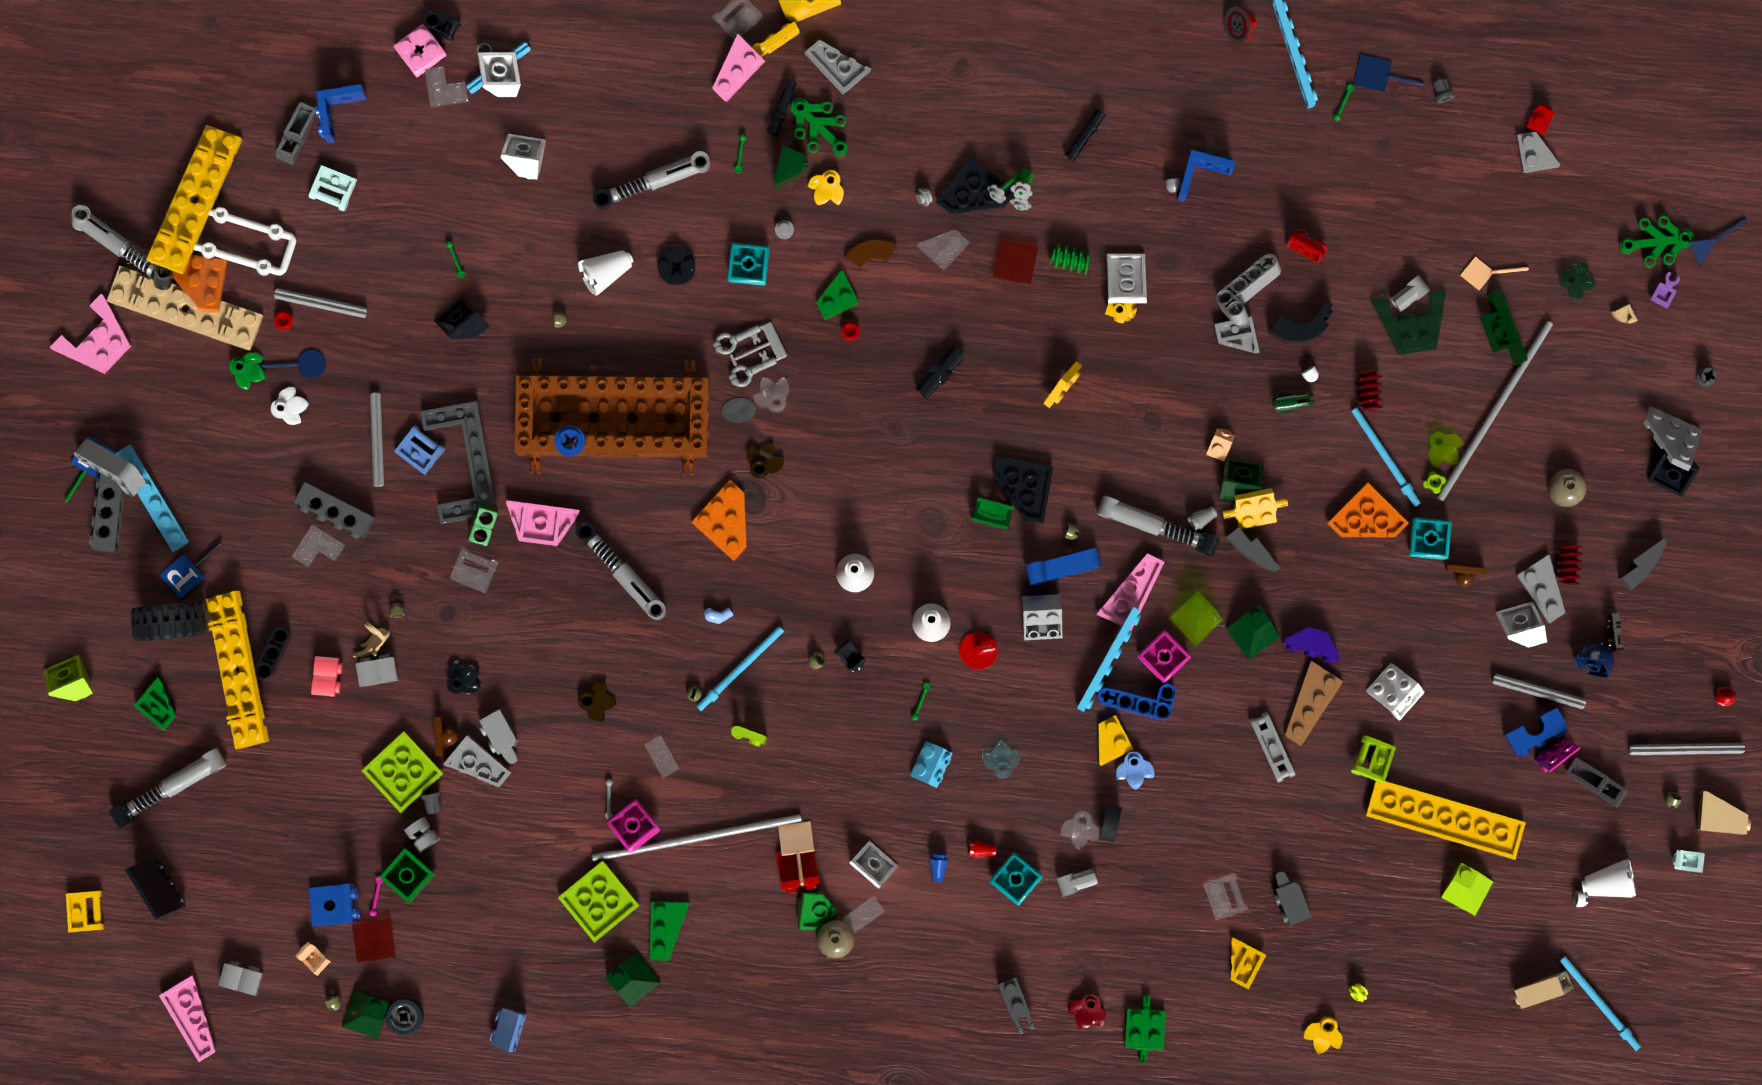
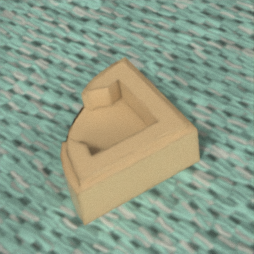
M1630 304L1611 312L1614 318L1620 322L1634 323L1638 321Z

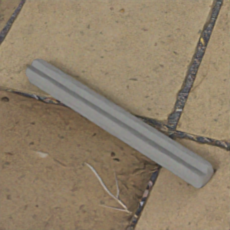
M276 288L274 292V298L361 318H365L367 315L366 307Z
M374 392L370 393L374 487L384 486L381 394Z
M1494 674L1492 678V683L1579 709H1584L1586 699L1503 675Z

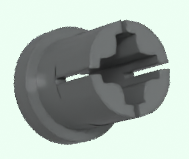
M1441 79L1433 83L1437 95V103H1444L1455 98L1447 79Z
M1703 368L1696 375L1697 383L1702 387L1712 386L1717 378V373L1712 368ZM1707 373L1710 374L1709 378H1711L1708 381H1706L1705 374Z
M440 792L421 796L422 800H424L427 814L442 811L439 796H441Z

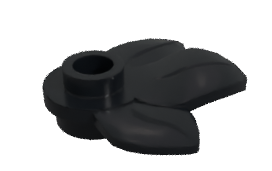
M460 659L455 660L448 670L450 678L447 681V689L453 694L463 692L471 695L478 692L481 686L475 680L479 675V666L467 665L464 667ZM455 681L459 682V683H460V686H459V687H455V686L453 685V682H455Z

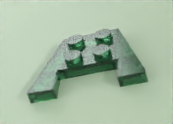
M1446 290L1428 293L1431 313L1392 318L1389 298L1371 302L1397 355L1437 349Z

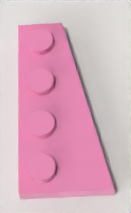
M1147 554L1096 615L1122 627L1133 606L1141 612L1164 561Z
M194 975L159 995L196 1059L198 1062H201L214 1054L216 1048Z

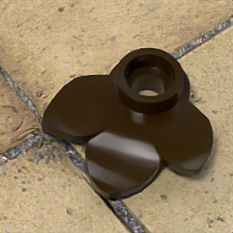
M772 443L764 445L760 450L750 446L747 451V460L751 464L750 472L757 479L766 477L768 473H777L784 465V459L775 457V449ZM758 466L763 467V471L761 473H758L756 471V468Z
M594 684L589 691L582 692L578 697L579 706L587 711L589 718L598 722L605 721L604 711L610 710L616 705L615 699L605 694L606 684ZM586 697L591 698L590 704L584 703Z

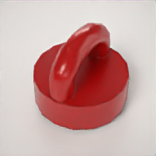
M1729 687L1718 688L1715 702L1720 706H1730L1734 703L1736 693Z

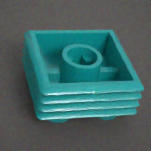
M732 243L728 282L765 286L769 247ZM748 260H751V263L754 264L753 266H750V269H747L746 266L743 265L744 263H747Z
M1414 517L1411 526L1409 556L1447 560L1449 558L1452 522ZM1429 534H1432V538H1435V541H1432L1431 544L1425 538Z
M1013 852L989 882L1019 906L1043 876ZM1019 874L1021 882L1013 884L1011 876Z

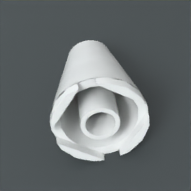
M622 250L581 260L578 262L579 272L583 271L584 277L582 279L589 291L597 296L632 267L633 259L629 252L626 253Z
M850 554L838 563L836 578L845 590L860 592L871 585L874 578V568L870 560L865 556ZM858 568V571L856 573L851 572V569Z
M937 604L921 606L917 609L912 619V626L916 635L928 642H935L945 637L951 624L948 612ZM928 618H935V622L929 623Z
M1629 859L1622 860L1585 876V881H1581L1583 892H1587L1588 896L1637 897Z

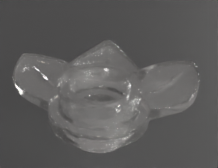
M783 377L775 384L769 379L762 378L760 383L761 393L753 396L755 403L762 408H769L772 412L778 413L783 411L786 407L785 398L789 394L787 380ZM775 400H779L781 402L780 405L777 407L773 405V402Z
M1081 811L1073 819L1067 820L1063 824L1060 835L1062 837L1071 836L1074 847L1079 850L1085 846L1088 839L1095 842L1098 841L1099 829L1092 823L1091 815L1088 812ZM1081 817L1086 818V824L1081 825L1079 819Z

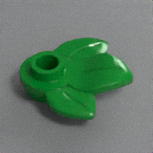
M247 353L243 358L236 357L230 361L229 370L235 375V381L239 387L248 390L251 381L259 382L266 378L263 369L258 366L263 360L262 355ZM237 363L242 364L241 370L236 369L235 366Z

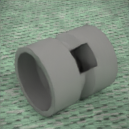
M425 817L417 820L404 830L409 839L414 840L413 845L419 853L440 840L436 832L430 830L431 825Z

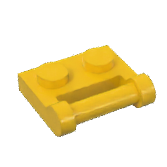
M102 891L66 894L68 932L104 930L100 905ZM87 898H92L94 924L89 925Z

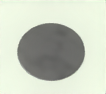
M745 398L731 399L722 407L723 417L735 423L751 419L756 412L755 404Z

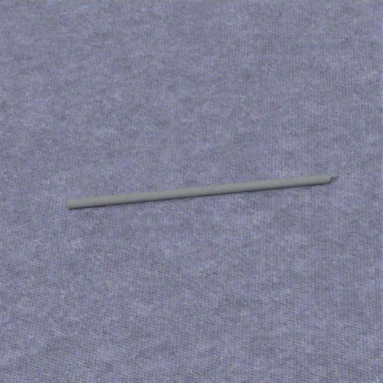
M1550 321L1545 322L1526 353L1528 360L1519 364L1437 496L1439 500L1444 501L1550 331L1553 326Z
M797 814L643 844L632 853H629L626 848L592 854L593 862L801 822L802 820L801 815Z

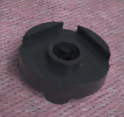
M673 247L668 249L658 260L657 268L659 275L669 285H685L695 275L696 265L694 258L690 252L683 248ZM674 262H675L676 264H677L678 262L681 263V265H680L681 270H680V271H678V270L673 271V270H672V269H673V265H672V264H673Z

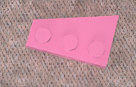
M737 34L712 87L725 102L766 61L740 34Z

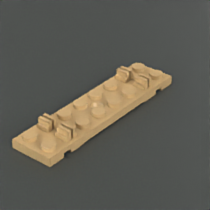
M122 266L118 268L107 298V302L248 351H251L263 319L262 314L221 301L219 313L200 311L180 286L172 284L167 290L157 289L154 286L153 280L148 275ZM185 305L189 307L187 312L182 311V307Z

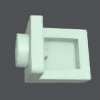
M1677 849L1673 856V865L1678 870L1702 873L1705 854Z

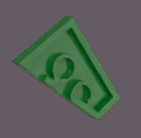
M651 902L650 960L670 961L690 903Z

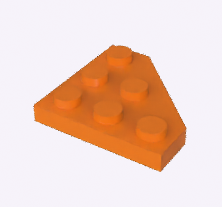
M190 255L183 274L173 271L174 280L200 311L219 313L228 260L219 257L207 259L204 256Z
M730 480L691 523L733 561L747 548L745 493Z
M1367 483L1327 524L1340 537H1396L1409 522Z

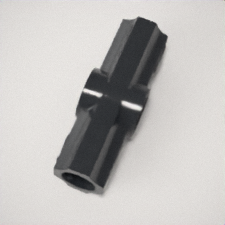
M952 346L943 358L930 368L926 377L921 380L915 389L928 399L940 385H943L953 374L952 371L964 360L965 355L958 348Z

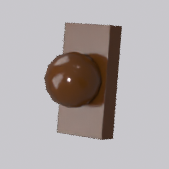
M1446 562L1445 569L1447 572H1457L1455 580L1461 587L1470 586L1474 582V574L1486 575V567L1484 565Z
M443 717L434 718L435 755L445 756V745H454L459 735L453 727L444 728Z

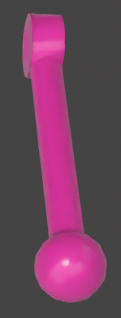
M379 877L376 878L377 886L372 909L369 911L370 916L377 914L376 905L380 885L383 883V880Z

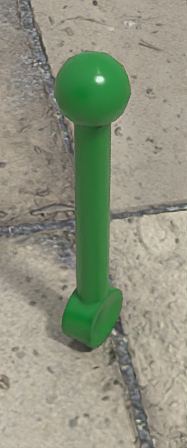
M1349 84L1346 87L1347 92L1344 96V99L1339 107L1337 114H1334L1333 116L1335 121H1339L1341 119L1340 114L1345 106V103L1349 97L1350 92H1353L1354 86L1352 84Z
M745 134L739 135L740 147L738 162L735 167L736 173L742 172L741 161L744 141L746 140Z
M447 241L446 247L449 248L457 267V275L459 278H464L465 272L461 270L453 249V242Z
M929 683L923 685V693L915 713L911 715L913 721H917L919 718L918 713L927 691L931 688Z

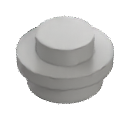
M920 188L917 190L916 199L920 205L922 204L926 207L932 202V195L927 188Z
M788 220L779 221L775 226L776 235L781 239L790 238L794 233L793 224Z

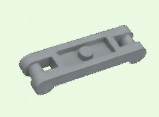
M1265 712L1261 714V717L1256 719L1254 717L1249 719L1273 775L1277 783L1283 781V778L1295 776V772L1268 713ZM1265 723L1267 729L1261 731L1259 726ZM1284 764L1286 769L1279 772L1277 766Z

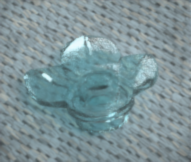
M999 741L995 745L993 752L982 753V760L984 765L988 769L993 770L998 778L1004 779L1009 777L1012 769L1019 765L1021 755L1020 751L1010 752L1009 746L1005 742ZM1000 766H1005L1006 770L1001 771L999 768Z

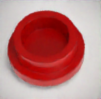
M281 311L276 314L274 324L280 330H288L293 325V317L289 312Z
M853 322L845 323L841 328L842 337L846 341L856 340L860 335L859 326Z

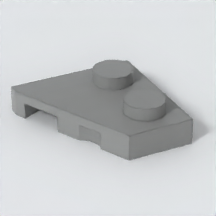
M1537 132L1516 136L1523 173L1560 167V163Z
M1252 316L1243 325H1235L1232 321L1214 324L1218 344L1255 354L1259 353Z

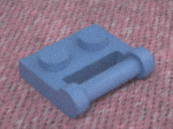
M415 425L394 452L426 475L446 448L442 444L438 445ZM416 437L435 452L431 456L411 440Z

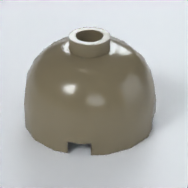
M1574 469L1559 470L1551 476L1548 482L1549 497L1555 504L1561 507L1577 505L1586 494L1587 484L1585 478Z
M832 920L820 927L817 932L816 941L822 954L829 958L837 959L850 953L854 947L855 937L853 930L848 924L843 921Z

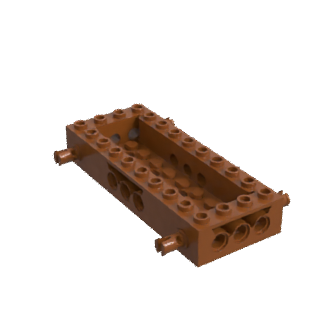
M531 359V376H516L515 453L517 456L530 457L529 474H533L535 464L537 473L541 474V457L565 456L558 452L554 444L556 433L565 426H575L584 434V449L575 456L683 458L682 475L686 476L688 466L690 475H694L695 458H708L710 382L708 378H696L695 360H692L690 370L688 360L684 361L683 378L543 376L544 359H539L538 367H536L535 359ZM555 412L561 414V420L558 423L551 421V415ZM592 413L599 414L600 419L597 423L589 421V416ZM631 413L638 416V420L634 424L627 421V417ZM668 414L676 416V421L673 424L666 423L665 417ZM566 434L565 436L567 442L563 446L569 444L570 446L575 448L573 443L575 438H570Z

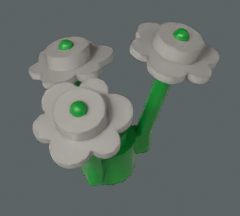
M1022 169L1019 174L1014 173L1012 178L1002 187H997L995 184L989 186L990 197L998 203H1002L1006 200L1004 190L1015 181L1016 183L1011 187L1015 198L1010 199V203L1014 204V207L1018 210H1028L1032 206L1028 201L1029 196L1033 194L1032 190H1030V183L1034 178L1032 172Z

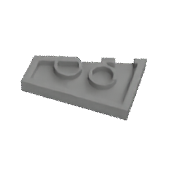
M818 40L805 51V55L843 95L871 72V68L857 63L855 59L841 54L839 50L821 40Z
M1547 555L1517 575V578L1548 624L1565 614L1550 555Z
M469 735L463 739L443 764L497 787H500L512 773L511 770Z

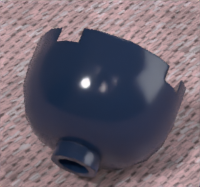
M1602 642L1584 645L1574 660L1578 669L1582 671L1585 668L1590 671L1587 673L1588 675L1597 678H1607L1608 674L1610 676L1615 664L1613 653Z

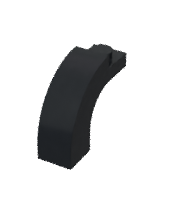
M1326 301L1317 316L1311 322L1303 325L1294 324L1279 316L1268 334L1288 344L1310 342L1319 337L1329 326L1323 319H1329L1333 312L1330 309L1333 304Z

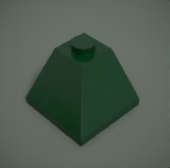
M783 146L773 181L775 190L782 189L801 178L803 172L806 173L809 163L806 161V155Z
M1226 457L1219 499L1235 501L1234 496L1260 491L1263 464Z
M1259 605L1226 628L1248 660L1280 638L1270 619Z
M635 953L605 977L630 1007L661 983L638 953Z
M354 990L342 1027L379 1039L386 1019V1012L391 1002Z

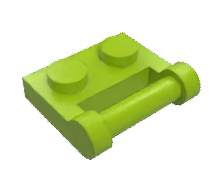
M734 726L731 729V734L736 739L747 738L749 739L748 743L760 747V744L765 745L767 741L766 736L740 726Z
M1362 736V745L1351 772L1384 783L1396 747L1369 736ZM1369 746L1375 748L1368 769L1363 767Z

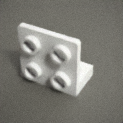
M1392 663L1386 667L1366 690L1370 696L1385 706L1399 721L1425 693L1415 680Z

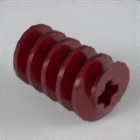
M1376 371L1358 372V375L1363 377L1358 379V383L1363 384L1358 387V390L1363 392L1358 395V398L1363 400L1358 405L1364 407L1359 411H1377L1382 409L1383 406L1377 404V402L1383 400V398L1377 397L1378 394L1382 393L1381 390L1377 389V387L1382 386V383L1377 382V379L1382 378V376L1376 374Z
M1563 545L1558 547V550L1563 552L1558 554V558L1563 560L1557 563L1558 566L1562 567V569L1557 570V573L1562 575L1556 578L1558 582L1565 585H1581L1575 579L1581 578V575L1576 574V572L1582 570V568L1576 566V564L1582 563V560L1577 559V556L1583 555V553L1577 551V549L1583 546Z

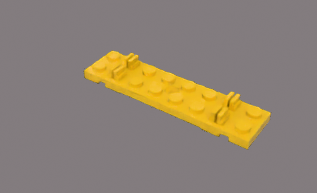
M208 125L205 126L148 254V262L180 274L184 273L190 255L194 251L232 165L233 158L240 147L241 137ZM197 197L198 202L193 203L191 199Z
M240 591L206 599L210 618L208 626H211L209 631L212 630L229 715L226 719L229 720L227 724L231 726L235 749L268 742L267 727L263 725L265 717L252 659L245 614L241 612L240 607L243 606Z

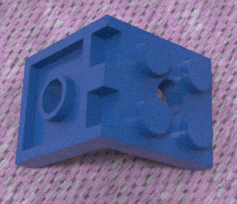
M361 84L316 91L318 105H315V111L321 122L318 124V131L322 135V139L324 138L327 143L336 142L330 105L366 100L367 93Z
M1191 150L1177 200L1185 202L1195 166L1231 176L1236 161H1232V158L1229 156H1213L1214 153L1203 150V152Z
M349 883L309 888L312 927L359 922L361 912L357 903L359 889L356 887V884ZM328 900L335 902V908L332 911H328L325 908V903Z

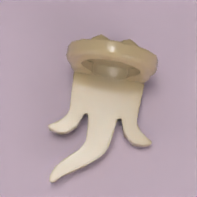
M365 622L364 625L372 633V636L366 643L360 644L365 650L355 653L353 657H366L370 654L376 656L377 651L387 640L390 632L386 631L385 628L376 629L370 623Z

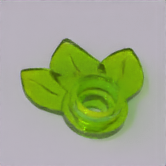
M1433 433L1429 439L1431 449L1428 454L1433 466H1440L1442 461L1448 464H1458L1459 455L1457 448L1464 444L1462 439L1455 434ZM1437 438L1442 440L1441 445L1436 444L1435 440Z

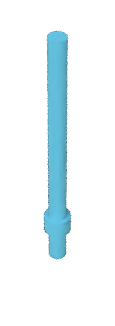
M1358 407L1351 412L1402 487L1401 491L1403 494L1408 496L1414 507L1421 504L1413 491V486L1411 483L1408 484Z
M778 626L713 690L710 689L706 693L707 696L696 707L702 711L711 701L714 702L719 697L718 695L784 631Z
M1564 956L1560 960L1562 965L1617 1028L1622 1039L1627 1040L1633 1049L1637 1051L1641 1045L1633 1037V1032L1622 1024L1568 958Z

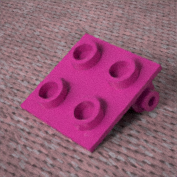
M1564 736L1556 740L1554 745L1548 750L1542 751L1539 757L1535 759V762L1541 765V769L1545 773L1547 771L1551 772L1577 752L1580 747Z

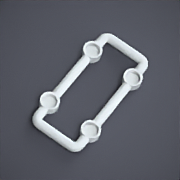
M224 207L211 209L209 216H213L217 223L229 221L268 233L272 240H279L281 238L289 240L280 268L271 266V263L266 259L255 261L216 249V246L211 242L204 243L203 245L197 243L194 250L202 252V255L207 259L216 256L255 268L263 276L269 273L275 275L286 273L296 245L294 234L284 231L279 224L267 226L228 214Z

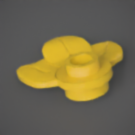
M828 170L823 175H815L810 179L808 187L815 190L814 199L817 205L824 204L829 199L837 205L841 203L844 190L840 185L841 178L838 172ZM829 176H832L834 178L833 183L828 182L827 179Z
M1329 1016L1323 1017L1319 1023L1310 1024L1303 1036L1304 1039L1313 1040L1317 1054L1325 1052L1330 1045L1340 1049L1343 1041L1341 1033L1337 1030L1336 1020ZM1327 1022L1331 1024L1329 1030L1324 1028V1024Z

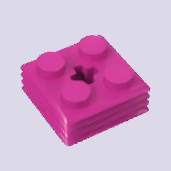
M1166 630L1137 656L1163 684L1191 658L1186 650ZM1167 652L1169 654L1167 657L1169 661H1161L1160 653L1165 654Z
M637 799L606 822L629 853L635 851L660 831V828ZM631 823L637 824L635 830L630 829Z

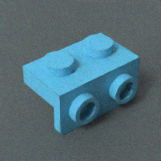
M925 741L910 776L937 788L943 779L946 767L951 761L952 752Z

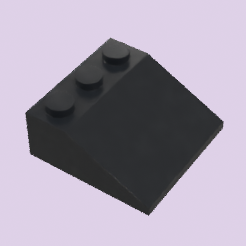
M151 858L129 867L125 871L154 919L167 920L186 908L183 904L186 901L180 892L177 893L175 891L173 879L170 876L167 877L164 873L165 866L161 860Z

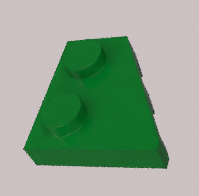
M843 270L839 272L816 302L824 320L859 304Z
M158 677L134 705L136 709L163 731L177 716L164 685Z

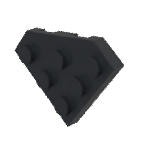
M970 158L936 201V204L951 215L1005 208L1014 196V193L1011 191V187L1008 186L1004 190L1005 201L998 203L990 197L988 187L993 184L997 185V187H1002L1005 183L974 159Z
M997 457L993 477L1024 521L1044 524L1053 467Z

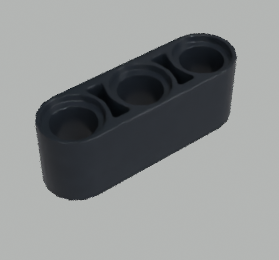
M276 627L273 629L255 668V673L260 679L270 680L274 677L291 640V633L286 628ZM280 631H284L286 634L285 639L282 641L277 639V634ZM276 648L278 654L275 658L271 659L269 651ZM264 666H268L270 669L267 676H262L261 669Z

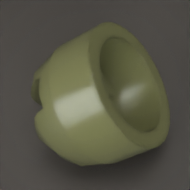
M554 312V328L563 327L567 322L566 316L563 313Z
M1068 523L1064 532V538L1076 539L1078 536L1075 535V532L1079 533L1078 527Z
M393 603L389 608V616L391 618L405 616L404 607L400 603Z
M818 652L809 658V666L812 669H819L826 663L823 655Z
M692 686L687 690L686 696L690 701L697 702L702 697V691L698 687ZM693 689H696L697 691L693 699L691 698V695L693 693Z
M1668 792L1665 799L1666 805L1668 807L1672 805L1673 809L1677 808L1682 801V797L1674 792Z
M339 995L324 1000L326 1007L330 1011H336L341 1006Z

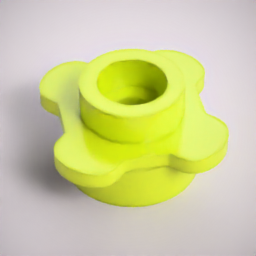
M1357 983L1349 988L1350 995L1356 1001L1363 1002L1367 999L1368 991L1361 984Z

